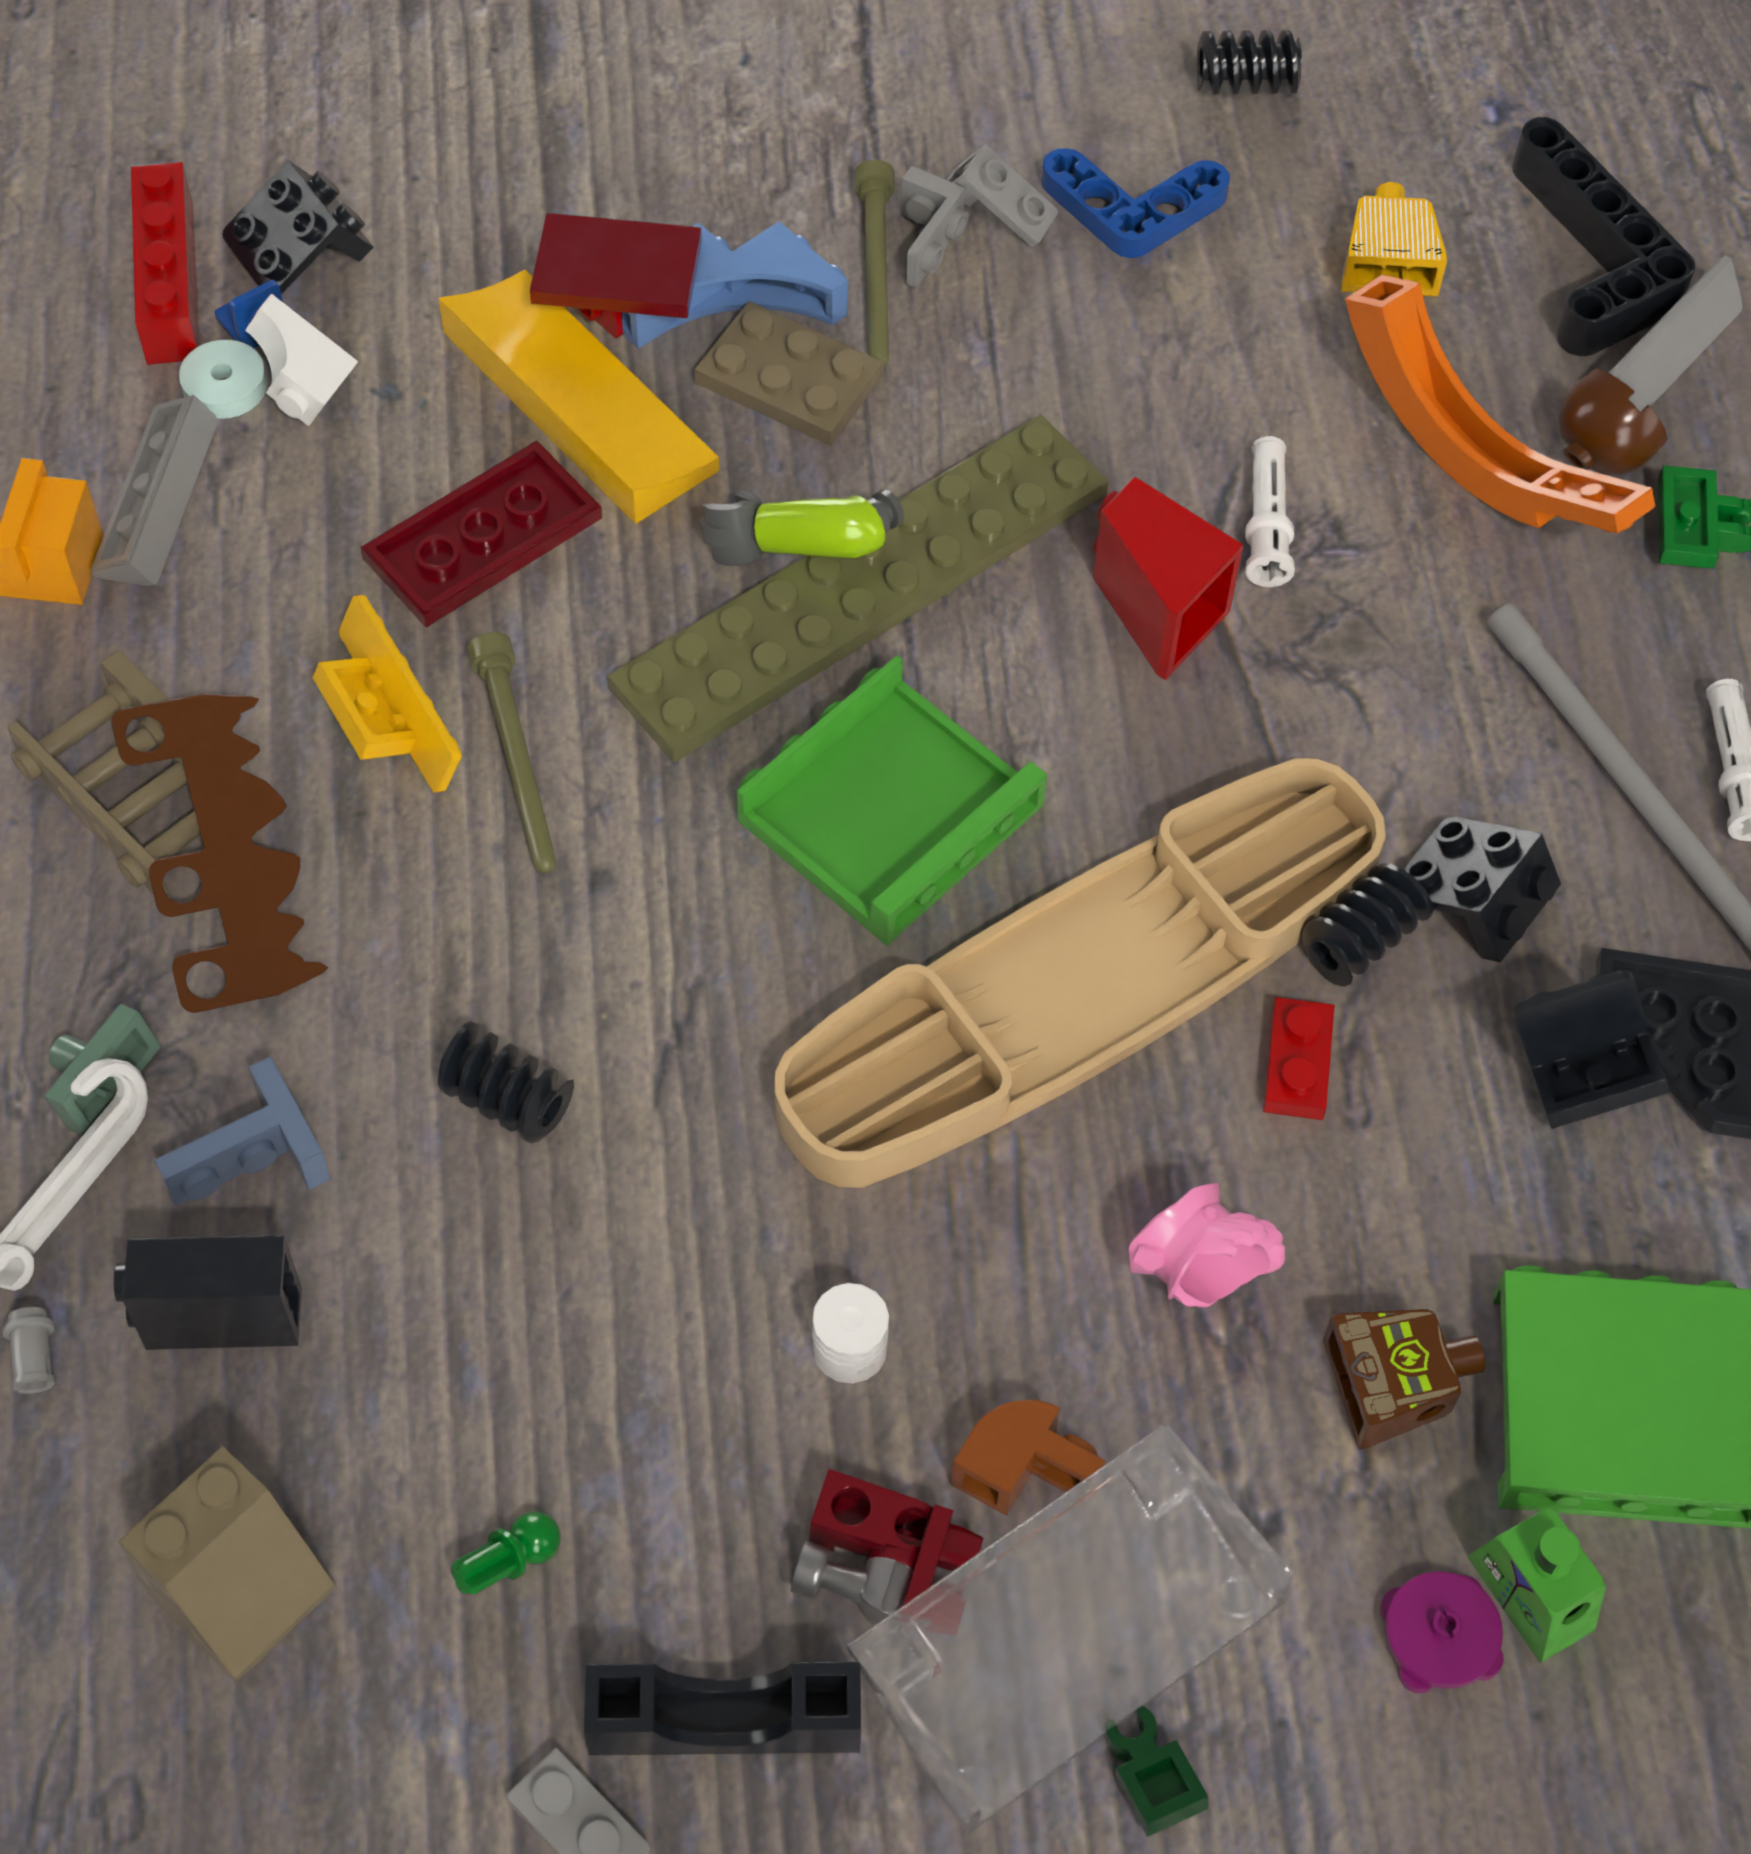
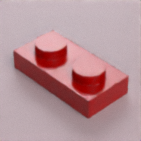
M1275 997L1272 1008L1263 1112L1316 1120L1324 1119L1327 1108L1335 1005Z

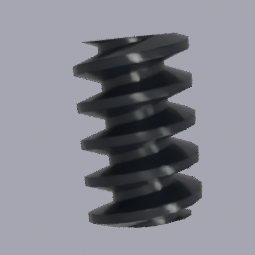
M1231 30L1222 31L1217 44L1211 31L1202 32L1197 48V84L1199 91L1204 80H1209L1213 95L1219 94L1223 80H1228L1232 94H1238L1243 80H1248L1252 94H1258L1262 80H1268L1271 93L1277 94L1281 81L1287 79L1291 94H1297L1301 80L1302 50L1299 37L1295 42L1290 30H1281L1276 43L1270 30H1262L1257 42H1255L1251 30H1244L1241 32L1237 44Z
M1382 863L1371 869L1367 877L1355 882L1351 890L1338 896L1335 903L1325 907L1319 917H1315L1305 924L1302 930V942L1313 966L1326 980L1335 985L1345 987L1352 983V973L1357 975L1363 974L1368 970L1369 960L1377 961L1384 957L1385 946L1389 948L1397 946L1402 938L1401 933L1410 934L1415 931L1418 925L1417 920H1428L1434 911L1433 903L1425 888L1411 874L1393 864Z
M471 1020L466 1022L456 1032L441 1059L438 1075L440 1091L450 1097L458 1095L460 1103L469 1108L478 1107L480 1114L490 1120L498 1118L501 1127L511 1132L518 1130L520 1137L529 1143L540 1141L559 1124L572 1098L574 1080L567 1081L556 1090L554 1087L558 1079V1070L550 1066L538 1078L534 1077L538 1067L537 1058L529 1055L516 1067L518 1047L510 1043L496 1055L498 1036L489 1032L476 1044L479 1025Z

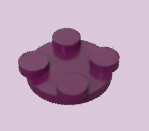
M1443 1571L1428 1572L1410 1579L1401 1587L1390 1589L1384 1595L1379 1610L1385 1622L1386 1641L1392 1656L1399 1664V1679L1402 1685L1409 1691L1426 1693L1434 1687L1444 1689L1460 1688L1477 1680H1490L1501 1670L1504 1662L1501 1650L1503 1640L1501 1618L1490 1596L1473 1577Z

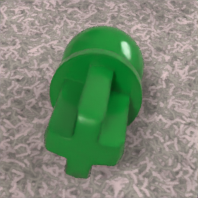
M533 1511L518 1517L512 1524L509 1532L501 1528L494 1530L489 1534L486 1544L457 1559L452 1564L451 1574L457 1589L462 1594H477L505 1577L512 1580L521 1577L525 1573L526 1563L535 1565L550 1560L558 1551L561 1543L559 1526L548 1514Z

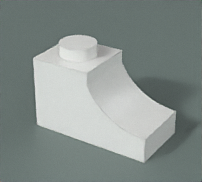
M273 294L262 304L245 330L261 346L270 364L272 383L266 394L276 401L277 406L285 414L300 419L308 426H310L358 363L355 358Z

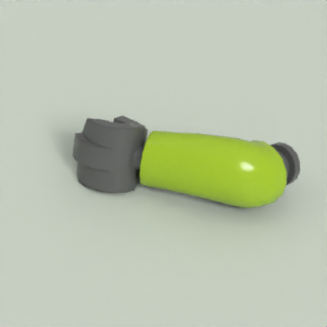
M883 489L873 494L871 498L868 497L866 499L861 496L851 495L848 498L802 499L762 504L760 497L743 490L735 495L736 503L703 504L704 516L699 518L704 543L710 546L713 560L727 566H739L761 559L764 552L856 559L880 549L885 542V533L889 529H894L902 524L904 512L898 498L892 492Z

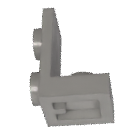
M983 144L959 164L947 179V181L966 188L965 205L967 207L972 206L977 200L981 201L1031 247H1034L1042 240L1058 214V210L986 144Z
M911 166L902 178L901 215L912 219L916 223L926 225L909 248L907 254L906 284L917 288L927 273L934 274L943 259L944 250L951 240L958 241L967 226L969 214L964 211L966 188L914 166Z

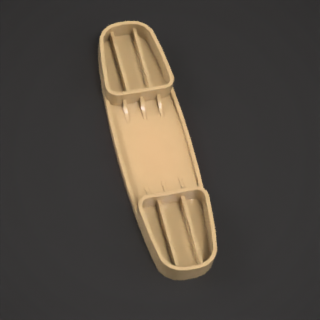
M1310 758L1291 759L1238 779L1172 809L1164 816L1157 836L1095 866L1030 902L963 942L927 967L920 964H906L897 967L830 1014L785 1051L775 1071V1122L783 1140L798 1161L817 1179L840 1188H864L935 1159L1063 1095L1210 1007L1302 941V930L1309 920L1319 917L1325 907L1335 903L1338 896L1351 890L1355 882L1367 877L1370 870L1378 865L1386 838L1383 815L1370 795L1347 772L1337 765L1320 759Z

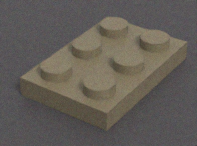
M748 301L694 370L696 384L831 446L883 377L884 362Z

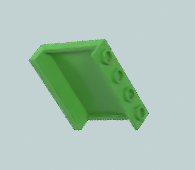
M898 655L881 669L874 668L869 671L861 680L858 689L842 702L835 701L831 703L813 727L803 735L797 734L791 737L783 745L775 759L762 770L756 768L748 773L737 790L738 822L886 946L1044 806L1048 775L1031 761L1017 772L902 680L903 659Z
M1521 1266L1513 1270H1504L1493 1293V1304H1501L1505 1471L1497 1484L1498 1508L1540 1512L1550 1506L1557 1513L1751 1529V1289L1737 1288L1734 1283L1728 1281H1709L1701 1285L1674 1283L1672 1279L1665 1276H1646L1639 1280L1611 1278L1609 1274L1602 1271H1584L1576 1275L1554 1274L1539 1266Z

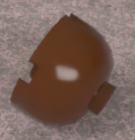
M1593 369L1585 377H1582L1564 399L1558 417L1560 433L1567 445L1563 452L1575 467L1585 470L1592 468L1606 475H1624L1638 470L1651 460L1668 438L1665 427L1652 408L1647 405L1640 412L1628 400L1635 391L1612 374L1599 369Z

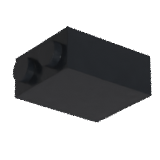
M284 1235L127 1239L125 1263H117L114 1270V1295L117 1302L124 1303L127 1324L129 1327L136 1328L146 1350L298 1346L302 1286Z

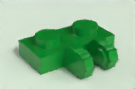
M1662 466L1658 477L1660 564L1714 569L1719 557V550L1727 553L1737 552V554L1739 552H1750L1751 525H1746L1751 523V499L1717 495L1716 470Z

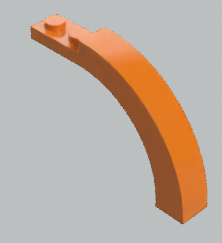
M1381 275L1345 298L1351 324L1360 349L1386 400L1402 424L1434 462L1476 498L1495 510L1538 529L1558 516L1564 520L1579 522L1600 528L1605 532L1617 534L1630 528L1636 520L1655 507L1652 487L1552 460L1521 443L1493 420L1463 385L1444 354L1429 319L1420 283Z

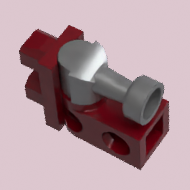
M828 1469L811 1520L809 1541L806 1540L802 1548L790 1592L808 1598H815L820 1588L826 1589L859 1603L867 1621L877 1628L880 1626L897 1630L896 1635L914 1641L916 1640L919 1628L933 1633L955 1636L966 1595L933 1585L938 1567L972 1578L984 1537L961 1526L951 1524L954 1511L952 1509L936 1504L933 1508L918 1499ZM836 1546L867 1556L868 1560L865 1569L829 1562L830 1551L834 1552Z

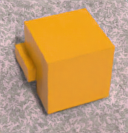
M21 458L0 522V596L83 605L92 576L90 573L91 567L104 536L86 480L49 477L43 460Z

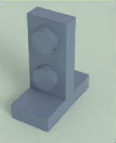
M271 1056L248 1067L257 1095L264 1106L263 1108L154 1160L165 1188L175 1206L187 1200L194 1201L208 1197L219 1188L220 1184L245 1172L255 1173L270 1166L278 1156L287 1152L290 1154L308 1190L331 1179L323 1151Z

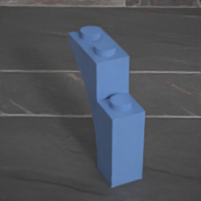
M780 221L734 251L731 250L723 238L714 236L698 222L693 226L702 227V244L688 318L622 312L623 336L638 349L670 329L686 322L721 312L742 310L748 301L768 310L797 313L832 326L847 316L848 280L839 267L826 262L812 250L804 237L795 235Z

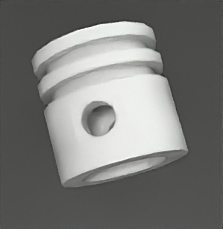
M846 1283L834 1286L822 1294L814 1307L812 1319V1352L816 1365L826 1376L837 1382L853 1384L868 1380L879 1372L886 1360L889 1313L885 1302L876 1291L861 1284Z

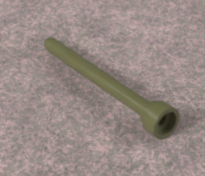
M867 160L860 163L854 171V190L861 202L865 204L868 355L883 361L885 367L889 361L885 204L895 191L894 169L889 163L882 160Z
M484 633L472 639L467 646L471 668L488 685L534 867L540 873H550L556 867V857L508 677L512 673V667L515 664L513 647L509 636L504 633Z

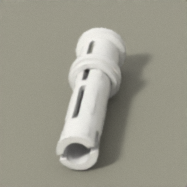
M1266 436L1257 439L1254 442V447L1252 446L1251 449L1253 456V517L1246 525L1245 538L1247 543L1251 545V556L1246 561L1245 573L1247 578L1256 585L1275 587L1289 582L1294 576L1295 563L1289 555V544L1294 538V526L1286 516V445L1280 438ZM1262 566H1267V571H1264Z
M1722 679L1712 683L1706 690L1724 769L1719 779L1718 787L1722 797L1727 799L1731 816L1727 820L1728 833L1734 839L1751 841V727L1743 696V685L1739 684L1736 679Z

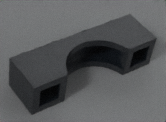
M792 1662L783 1669L770 1674L740 1679L688 1677L664 1670L656 1664H586L584 1736L588 1754L860 1753V1662Z

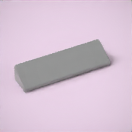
M1726 255L1723 258L1721 257L1609 372L1635 391L1628 400L1640 412L1647 405L1651 407L1741 313L1743 304L1732 259Z
M195 395L154 406L92 564L90 573L95 578L143 586H153L158 583L218 424L216 416Z

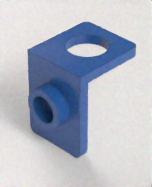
M270 280L232 299L228 304L215 310L217 321L232 340L245 343L253 349L260 346L245 330L259 308L271 294L283 302L280 286L275 280Z

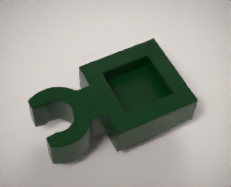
M1142 1706L1137 1709V1723L1142 1731L1139 1736L1127 1738L1121 1735L1113 1720L1105 1723L1106 1744L1111 1754L1117 1759L1126 1762L1116 1767V1781L1146 1836L1149 1837L1207 1810L1208 1795L1177 1740L1158 1747L1155 1717L1149 1709Z

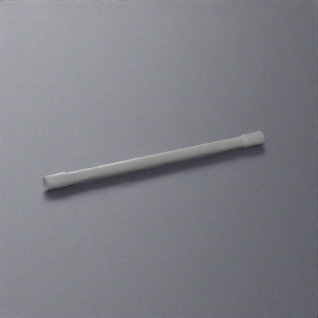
M1506 604L1500 607L1488 619L1487 625L1512 657L1522 663L1751 952V904L1547 651L1541 637L1514 604Z

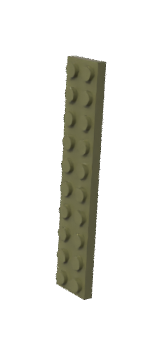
M1040 414L899 499L904 512V520L901 525L894 529H889L885 533V542L880 549L856 559L817 556L803 557L607 676L608 689L675 763L1107 495L1109 481Z

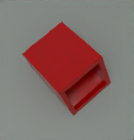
M1134 477L1120 492L1112 491L1108 494L1098 510L1097 518L1100 520L1098 537L1093 546V553L1096 554L1093 579L1155 673L1166 681L1230 612L1243 544L1142 480Z

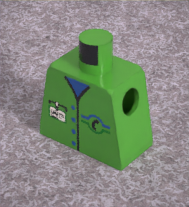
M1550 1506L1469 1554L1468 1559L1539 1663L1571 1646L1596 1629L1606 1590L1604 1579L1581 1548L1577 1536L1567 1528L1557 1512Z

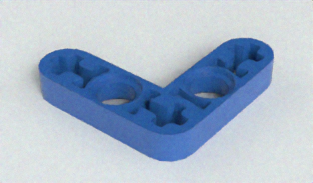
M1058 148L1050 151L1045 156L1041 182L1044 190L1114 253L1126 258H1138L1219 209L1226 202L1230 176L1228 170L1220 163L1201 160L1192 163L1141 196L1133 199L1082 153L1070 148ZM1091 197H1101L1108 200L1110 205L1105 208H1093L1087 205L1085 201ZM1163 203H1171L1180 207L1182 211L1177 214L1168 215L1158 211L1156 207Z

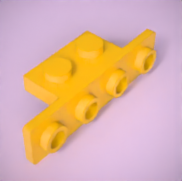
M365 595L353 596L339 628V636L352 659L319 662L312 678L360 760L410 754L434 793L444 792L461 760V751L457 741L448 732L434 709L432 700L423 691L409 668L407 659L400 653L386 630L382 618L377 615Z

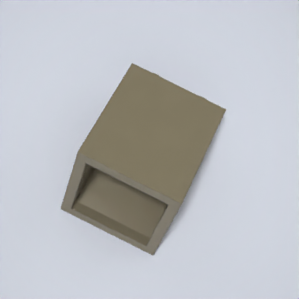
M224 1446L216 1451L118 1541L148 1594L236 1683L336 1589L334 1582L270 1491Z

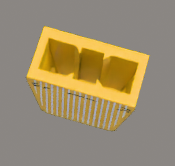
M1386 182L1378 186L1375 190V196H1363L1358 199L1341 283V292H1356L1379 276L1387 275L1420 283L1423 296H1438L1447 264V254L1432 203L1427 199L1405 198L1404 187L1395 182Z

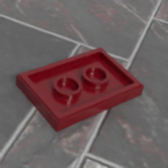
M546 213L530 287L531 304L688 318L702 244V227Z

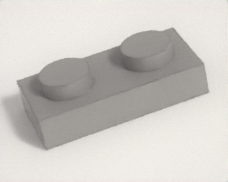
M557 1748L549 1753L505 1795L507 1803L555 1854H649L651 1852L649 1844Z

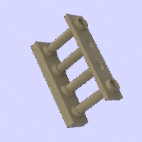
M118 650L101 662L108 684L103 689L104 696L38 742L17 721L7 727L16 749L10 755L16 767L29 781L32 782L39 778L118 858L116 864L132 886L139 888L144 884L153 893L149 878L151 864L158 859L173 856L201 835L195 810L144 848L125 828L188 783L182 758H173L174 765L108 812L89 793L128 766L120 758L117 745L73 777L55 760L57 756L110 720L117 711L170 700ZM151 717L135 718L139 722V730L126 738L129 745L141 752H148L152 748L157 749L164 740L162 725ZM163 879V890L168 895L169 892Z

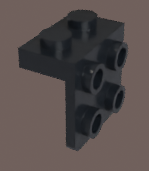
M289 160L283 164L223 230V239L256 283L260 286L270 280H275L280 286L281 294L330 243L359 262L374 248L361 232V229L365 226L363 220L349 206L344 203L340 205L336 200V197L340 194L337 187L321 172L317 171L312 176Z
M1455 816L1444 819L1404 868L1425 888L1432 900L1434 910L1465 917L1481 958L1500 963L1515 943L1523 937L1526 929L1546 903L1553 898L1556 890L1561 885L1542 833Z
M1620 970L1613 973L1598 974L1582 983L1553 992L1538 993L1528 1000L1517 1003L1513 1007L1512 1012L1551 1129L1670 1093L1665 1074L1647 1027L1637 987L1630 971Z

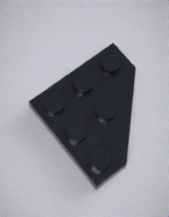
M1601 948L1596 961V975L1613 973L1620 970H1627L1632 973L1647 1027L1665 1074L1669 1091L1709 1133L1751 1139V970Z

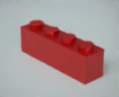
M183 162L131 166L134 296L137 331L147 365L183 362L191 351L199 347L194 211Z

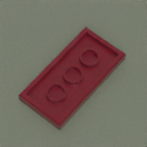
M535 441L360 548L363 560L427 628L602 519V507L538 441Z

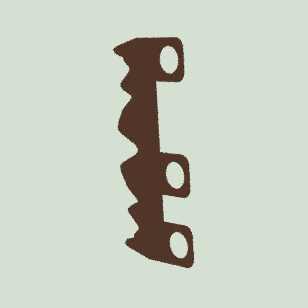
M200 694L121 709L112 717V728L119 756L126 764L136 766L172 758H182L204 850L154 861L149 868V878L157 909L165 916L175 917L219 907L228 945L182 954L174 960L172 972L180 1004L186 1011L191 1013L280 995L324 973L329 968L321 962L303 961L302 957L289 951L288 945L303 927L304 919L295 915L277 912V908L294 889L300 871V857L292 853L261 847L251 841L257 831L282 814L287 807L282 796L269 783L240 768L260 752L258 745L236 735L232 731L241 718L240 714L255 707L259 701L258 698L252 696ZM151 717L162 725L164 740L157 749L150 752H141L129 745L125 732L128 724L135 718ZM175 867H189L200 876L202 888L200 894L194 900L187 903H178L168 898L165 894L163 879L167 872ZM205 961L217 964L223 970L226 978L225 986L221 993L208 999L199 998L192 994L186 983V976L190 968L199 962Z

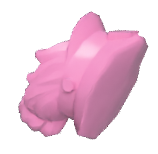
M1205 1184L1191 1188L1176 1203L1157 1214L1133 1238L1129 1245L1131 1273L1156 1275L1167 1285L1169 1300L1174 1297L1187 1307L1207 1308L1215 1304L1218 1299H1223L1258 1275L1269 1274L1280 1269L1286 1259L1285 1246L1282 1243V1233L1271 1222L1255 1218L1254 1215L1243 1212L1231 1214L1220 1204L1219 1184Z

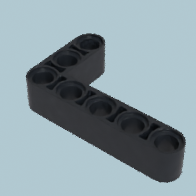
M1536 117L1527 121L1522 128L1512 164L1513 173L1608 272L1570 293L1557 332V341L1566 352L1575 356H1590L1657 323L1687 293L1696 268L1695 261L1673 236L1561 123L1548 117Z

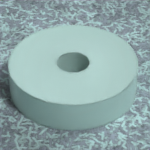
M216 340L200 345L185 357L180 366L179 380L184 397L195 395L218 419L237 417L247 413L260 403L267 390V377L261 356L251 346L239 341Z

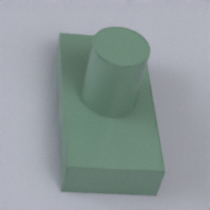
M120 1004L88 1043L70 1035H63L54 1042L49 1052V1063L54 1069L63 1072V1074L44 1096L70 1131L83 1136L116 1095L117 1086L114 1078L107 1077L87 1096L76 1095L71 1091V1084L77 1076L94 1061L105 1058L127 1061L141 1072L161 1048V1045L137 1010Z

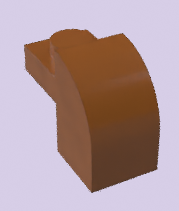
M1017 1400L994 1408L978 1421L953 1461L951 1485L1006 1516L1031 1474L1089 1504L1101 1483L1106 1460L1100 1458L1095 1448L1085 1440L1070 1434H1066L1063 1437L1056 1434L1060 1413L1059 1407L1038 1400Z

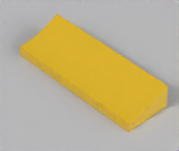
M525 269L510 278L480 290L438 297L443 333L635 524L720 471L719 456L565 307L531 304L530 287L533 276Z

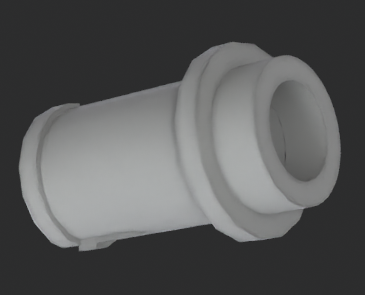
M25 1307L10 1312L7 1316L8 1323L2 1327L3 1337L10 1341L13 1390H18V1393L31 1394L52 1388L55 1385V1378L52 1375L49 1336L54 1332V1321L47 1318L45 1309L39 1307Z

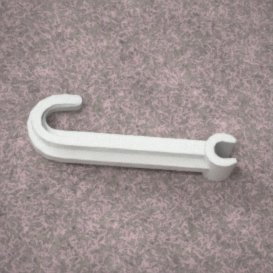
M112 1058L94 1061L71 1084L72 1093L87 1096L107 1077H112L116 1082L117 1090L110 1104L0 1234L1 1288L16 1291L23 1288L30 1281L35 1267L34 1253L139 1127L145 1116L148 1102L147 1086L140 1071L131 1063Z

